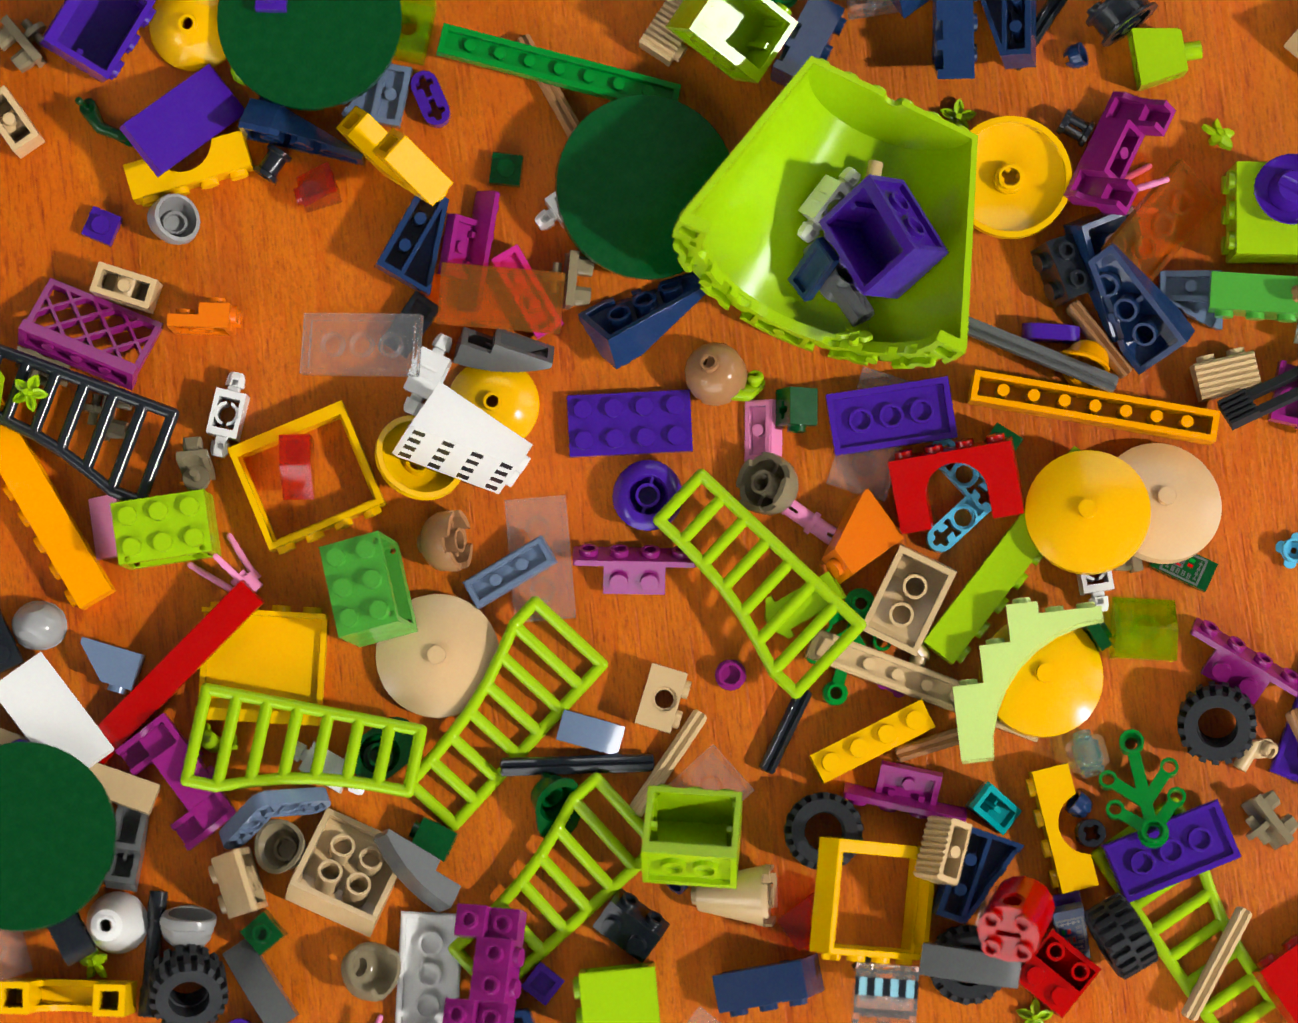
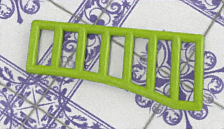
M698 469L654 516L653 523L682 550L719 591L740 621L768 675L792 698H800L866 628V621L706 470ZM702 484L715 497L680 532L668 519ZM725 505L737 519L702 554L690 541ZM748 527L760 540L723 578L713 567L712 563ZM770 548L783 561L742 604L732 590V587ZM793 569L805 583L759 631L750 617V613ZM816 591L828 604L774 661L766 642L804 601ZM838 612L851 626L795 684L783 672L784 668Z
M532 596L510 619L480 684L465 708L421 761L414 796L450 829L458 830L507 777L501 775L500 767L496 770L459 736L470 720L509 755L508 758L526 757L562 718L564 709L569 710L607 669L608 661L538 596ZM535 611L593 664L582 678L574 673L523 625ZM515 636L519 637L572 687L560 701L508 654ZM502 665L551 709L539 724L494 683ZM487 694L530 732L518 747L478 711ZM451 745L488 778L476 793L439 760ZM430 769L467 801L455 815L418 783Z
M204 683L200 688L180 783L185 787L211 792L272 785L315 784L374 791L410 798L415 792L427 728L423 724L218 684ZM214 696L229 699L230 701L213 778L210 779L195 776L194 773L211 697ZM242 702L260 705L246 774L244 777L225 779ZM272 709L291 711L278 773L258 775ZM303 714L322 717L310 772H291ZM334 720L352 723L342 774L323 773ZM364 726L383 729L373 778L354 776ZM395 732L414 735L403 784L385 781Z
M598 772L591 774L569 794L535 854L517 878L490 906L493 908L511 909L509 904L522 892L556 929L542 943L531 929L525 925L524 941L533 952L525 958L523 966L520 967L519 980L642 870L641 854L634 858L582 800L594 788H597L643 839L644 821ZM574 810L624 864L625 868L613 879L606 874L565 828ZM557 839L562 842L601 885L602 889L590 900L582 894L548 856ZM540 866L579 908L567 921L557 913L529 882ZM458 936L448 946V951L472 977L474 960L467 954L464 948L475 938Z
M1171 797L1174 802L1180 801L1177 797ZM1167 800L1159 806H1157L1156 808H1154L1156 816L1160 812L1162 807L1165 805ZM1181 806L1175 810L1174 815L1187 810L1184 806ZM1128 826L1127 828L1116 834L1114 837H1112L1105 843H1108L1110 841L1133 833L1137 830L1132 828L1131 826ZM1100 845L1092 851V859L1115 893L1121 894ZM1210 870L1199 874L1203 890L1153 924L1142 908L1178 883L1130 902L1151 936L1158 956L1187 998H1189L1205 965L1187 976L1177 960L1219 931L1223 933L1229 922ZM1208 901L1215 919L1169 950L1160 934ZM1239 940L1227 964L1237 958L1246 975L1207 1001L1200 1014L1204 1023H1219L1213 1012L1252 985L1256 987L1264 1001L1232 1023H1254L1276 1008L1253 975L1252 971L1257 966L1241 940Z

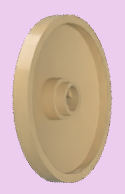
M1164 443L1142 444L1121 454L1118 458L1130 465L1143 481L1151 506L1148 533L1134 556L1151 563L1172 564L1187 560L1199 553L1214 537L1220 524L1222 513L1220 491L1208 468L1188 451Z
M446 594L420 596L411 600L418 632L378 642L376 647L377 671L388 694L408 711L430 718L455 716L462 712L480 684L498 648V639L487 617L468 601Z

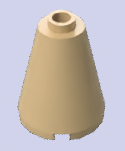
M764 864L738 870L736 889L692 886L691 903L696 905L697 910L764 927H772L776 922V916H771V908L778 906L776 873H770L774 865Z

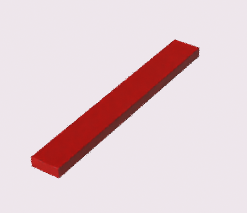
M241 580L100 722L98 727L114 747V751L98 763L104 765L116 753L115 750L127 742L265 603L244 580Z

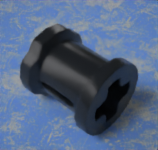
M1068 109L1055 133L1059 135L1064 133L1078 141V145L1083 147L1096 123L1093 121L1087 122L1074 115L1073 110ZM1069 124H1072V125L1076 126L1077 128L1081 129L1082 132H1080V131L1076 130L1075 128L1071 127Z
M269 144L267 146V154L259 165L253 167V170L269 182L276 184L278 181L277 175L286 162H291L292 158L278 147Z
M1095 819L1081 820L1074 829L1076 841L1086 847H1096L1106 837L1104 825ZM1094 826L1093 832L1097 835L1096 838L1085 840L1086 833L1083 831L1084 827L1091 828Z

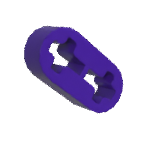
M425 70L414 74L411 79V89L424 120L429 126L434 128L445 126L450 120L451 113L437 78L433 73ZM425 78L427 82H433L429 86L432 96L426 97L423 89H416L420 86L419 80ZM435 101L439 110H445L441 113L442 119L429 118L428 115L432 113L429 103Z
M1023 323L1021 337L1032 342L1074 344L1080 340V327L1064 324Z

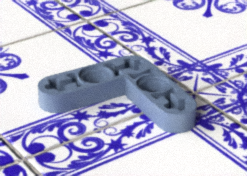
M324 787L268 790L253 795L220 829L219 836L225 849H235L246 844L271 817L311 815L326 810L331 805L327 790Z

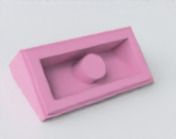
M774 399L745 402L744 462L748 459L754 460L762 455L761 452H770L782 457V427H776V400Z
M108 495L88 499L96 559L116 558L117 550L110 503L120 502V500Z

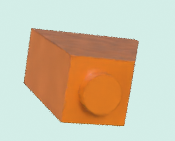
M869 488L850 502L822 557L827 571L830 572L831 576L839 584L904 539Z

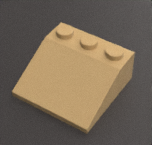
M327 808L289 882L285 900L370 937L398 878L381 855L374 841L376 834L381 831Z

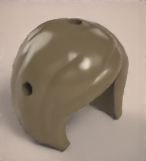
M377 942L361 943L354 949H351L344 956L341 963L342 979L347 990L355 997L366 1001L377 1002L385 999L396 987L399 975L401 974V961L398 952Z

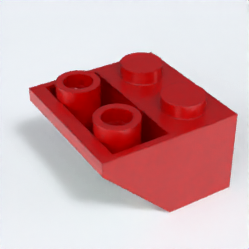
M1051 929L1042 938L1031 958L1026 962H1022L1019 984L1056 1015L1063 1018L1102 969L1055 930Z

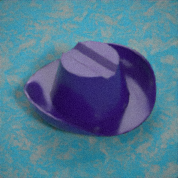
M1284 154L1270 160L1261 168L1254 183V195L1261 209L1270 218L1284 224H1298V154Z
M654 460L635 462L621 472L614 484L612 500L615 511L626 524L635 529L644 531L658 530L659 528L653 523L654 516L675 495L682 485L675 472L661 462ZM682 505L668 519L670 523L677 517Z

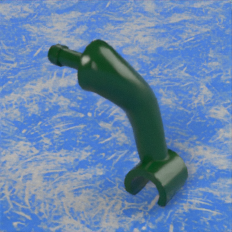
M81 97L75 99L76 104L80 105L79 110L95 132L113 138L126 146L133 147L120 129L109 126L104 122L93 99L87 98L83 100Z

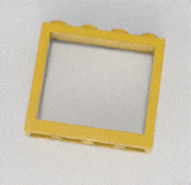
M342 400L227 448L269 551L272 553L278 551L279 555L288 553L296 549L295 543L305 539L308 543L319 540L325 536L324 531L335 527L336 531L345 529L353 525L352 519L364 515L365 519L382 513L381 507L386 506L384 497ZM340 419L373 499L277 539L244 459Z
M820 837L809 951L822 953L821 959L840 961L841 955H847L846 961L864 963L865 957H871L872 963L890 964V958L896 959L895 964L907 966L912 965V960H921L923 943L929 942L934 883L915 877L913 874L916 871V860L919 858L918 853H920L919 848L921 846ZM843 852L909 858L901 948L835 943Z

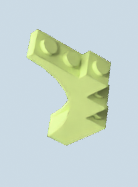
M1030 597L1016 598L1012 600V604L1006 605L1010 642H1004V638H994L986 640V645L979 646L984 683H978L977 679H965L959 681V686H952L960 754L963 764L994 761V732L998 711L1006 690L1018 671L1038 650L1057 637L1081 627L1103 623L1102 606H1095V602H1084L1076 604V609L1064 610V606H1051L1045 608V613H1039L1038 602H1031Z

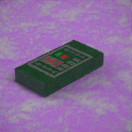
M1198 554L1177 563L1156 564L1149 562L1148 567L1202 592H1206L1218 566L1217 563Z

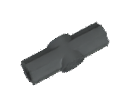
M812 243L803 250V255H805ZM839 262L820 288V292L827 300L837 303L851 325L856 327L870 320L875 315V310L865 295L855 288L854 279Z

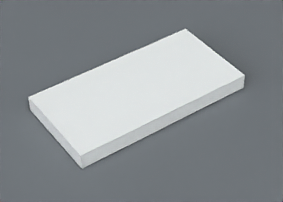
M39 652L0 680V704L29 742L59 748L79 759L88 768H91L114 751V747L42 652Z
M401 911L399 938L401 974L397 981L395 1023H442L445 998L459 999L461 965L448 951V946L458 937L454 935L456 913Z

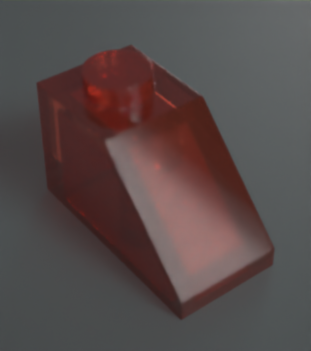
M329 162L323 163L296 178L298 187L293 188L298 206L304 205L307 213L342 203L336 178Z
M310 434L279 435V469L283 500H315L314 438Z
M815 891L776 919L798 951L804 948L809 952Z

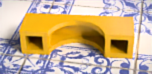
M240 130L212 138L210 150L205 160L199 166L189 171L175 172L168 170L160 177H157L144 159L123 165L133 201L137 205L142 204L143 207L152 206L165 194H181L186 196L190 194L189 190L197 187H201L202 190L211 189L218 186L221 180L231 178V181L241 180L249 176L248 172L254 171L246 139Z
M922 699L809 755V758L823 784L936 726Z
M1068 763L1028 772L1030 779H1025L1029 797H1035L1037 809L1033 810V815L1037 828L1042 827L1045 839L1040 840L1044 857H1050L1053 870H1049L1048 875L1052 888H1057L1058 893L1065 894L1099 885L1091 854L1081 853L1072 849L1063 840L1059 831L1058 819L1061 808L1070 797L1076 794Z

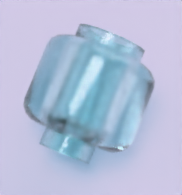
M1089 729L1075 732L1072 735L1073 739L1065 746L1071 770L1074 773L1081 774L1082 778L1094 777L1104 772V767L1109 764L1110 757L1102 735L1091 734Z

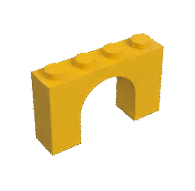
M355 106L336 127L382 175L431 206L442 200L446 196L449 187L453 184L406 135L394 128L387 132L368 112L358 106Z
M12 977L0 981V1014L79 1011L92 1012V1016L125 1017L136 1012L137 981Z

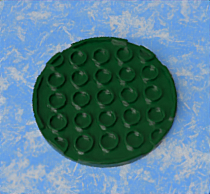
M219 0L217 14L218 33L222 49L230 66L241 81L254 93L271 103L303 111L323 110L340 104H346L373 87L384 75L396 54L403 20L400 0H288L287 13L256 12L255 0Z
M633 95L608 102L587 115L575 127L559 155L555 172V200L561 222L575 246L593 263L613 272V274L636 280L667 278L685 272L677 259L679 254L673 248L675 240L672 237L674 227L681 213L730 155L718 132L703 116L678 101L656 95Z
M35 742L6 743L0 745V930L8 932L36 931L51 927L70 918L88 904L99 891L114 860L116 850V818L111 800L97 776L79 759L59 748Z

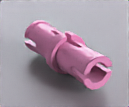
M794 500L791 507L797 510L798 513L793 512L789 508L781 513L805 528L803 531L806 534L812 533L827 545H829L832 539L827 533L829 532L834 535L837 529L820 518V513L816 511L814 514L796 500Z

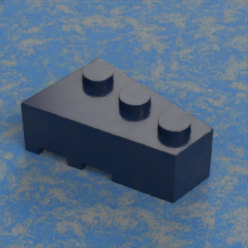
M972 827L958 886L938 884L932 903V913L966 924L989 894V890L998 878L1004 874L1007 866L1025 845Z

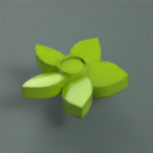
M960 98L955 102L953 109H940L941 114L945 118L950 119L948 120L949 122L963 125L968 129L967 121L977 114L972 110L963 111L964 104Z
M1218 118L1213 122L1212 127L1203 124L1201 128L1211 136L1208 139L1210 146L1218 144L1222 149L1229 151L1232 149L1231 137L1234 135V131L1229 128L1223 129Z
M845 323V332L837 333L836 339H849V345L856 347L859 346V341L869 342L873 340V334L869 331V323L859 324L856 327Z
M38 374L30 377L27 382L15 379V386L21 392L14 396L12 402L22 403L25 401L27 407L32 412L36 409V399H44L49 396L45 390L39 388L40 378Z
M98 949L95 953L79 961L83 966H87V979L95 976L96 972L102 978L107 977L106 970L102 965L107 961V955L99 953Z
M1036 998L1031 1002L1030 1010L1025 1008L1016 1010L1018 1015L1025 1019L1024 1023H1044L1043 1021L1048 1020L1054 1013L1050 1010L1040 1011V1003Z

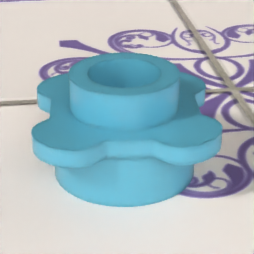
M1293 533L1290 539L1278 541L1275 545V550L1281 553L1284 559L1283 564L1288 569L1295 568L1296 563H1298V533ZM1292 548L1296 549L1295 554L1291 553Z

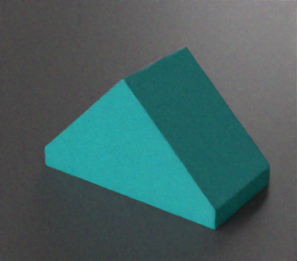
M983 781L965 805V807L1003 836L1022 812L1021 809L988 781Z

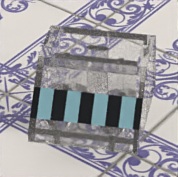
M856 963L851 998V1023H916L919 967Z

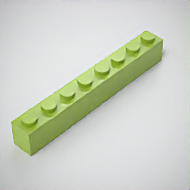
M1074 446L1068 453L1081 450ZM1025 512L1020 514L923 641L926 647L949 665L954 664L956 660L962 663L972 650L968 644L974 636L980 639L991 625L987 622L993 612L999 614L1009 602V599L1005 596L1013 587L1018 590L1028 577L1024 573L1031 563L1036 566L1043 558L1028 534Z

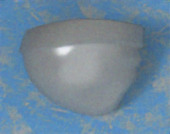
M181 194L163 195L149 208L147 214V222L151 231L158 238L169 244H188L197 235L201 223L196 206L190 199Z
M32 601L24 604L15 613L12 620L13 634L18 643L25 648L47 650L57 646L64 639L67 632V619L64 612L55 604L46 601Z
M180 905L165 910L160 917L159 924L164 939L175 949L177 945L189 948V944H196V949H201L211 939L214 927L216 926L217 916L212 911L200 906Z

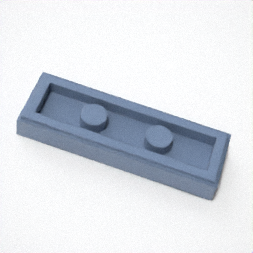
M540 535L462 583L476 608L481 609L555 565L558 561L544 536Z

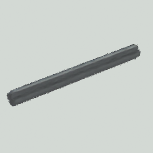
M969 317L968 336L1107 392L1111 393L1117 387L1119 381L1117 375Z

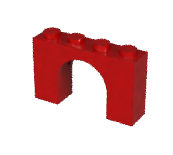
M1004 433L987 435L986 441L974 442L973 438L957 440L955 441V446L943 448L942 443L925 446V451L913 453L912 449H904L894 452V457H890L888 460L901 534L933 528L934 521L928 495V482L931 475L937 469L950 463L967 464L975 468L983 476L988 488L993 519L1023 514L1025 512V503L1012 436L1005 437Z
M1295 934L1281 944L1284 949L1274 955L1271 952L1258 960L1257 964L1259 967L1252 971L1287 1023H1298V935Z

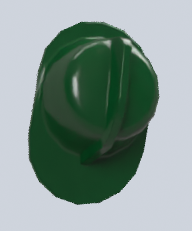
M390 717L392 719L410 722L409 720L401 717ZM372 728L362 736L355 773L359 777L373 778L383 729ZM395 732L385 780L408 764L414 735Z
M541 773V780L532 789L531 802L535 809L537 828L542 837L545 838L569 794L578 787V783L573 779ZM575 810L565 826L570 834L575 830L580 821V816Z

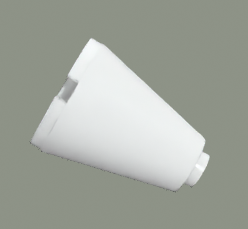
M110 892L102 895L92 904L87 915L86 926L95 945L99 949L112 954H123L135 949L143 942L148 928L147 911L136 896L127 892Z

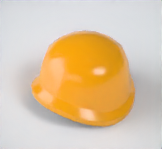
M1079 340L1067 350L1060 352L1110 373L1107 350L1095 341ZM1062 374L1071 386L1093 390L1100 389Z

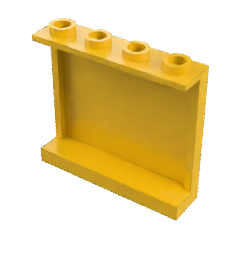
M210 602V607H202L204 617L219 602ZM272 605V611L260 610L259 608L200 667L199 693L202 684L212 683L323 705L329 615L321 614L322 608L303 607V612H291V606ZM212 696L206 720L225 721L230 700ZM242 702L238 722L257 723L260 705ZM273 708L269 724L288 725L291 711ZM303 714L301 725L320 726L322 717Z

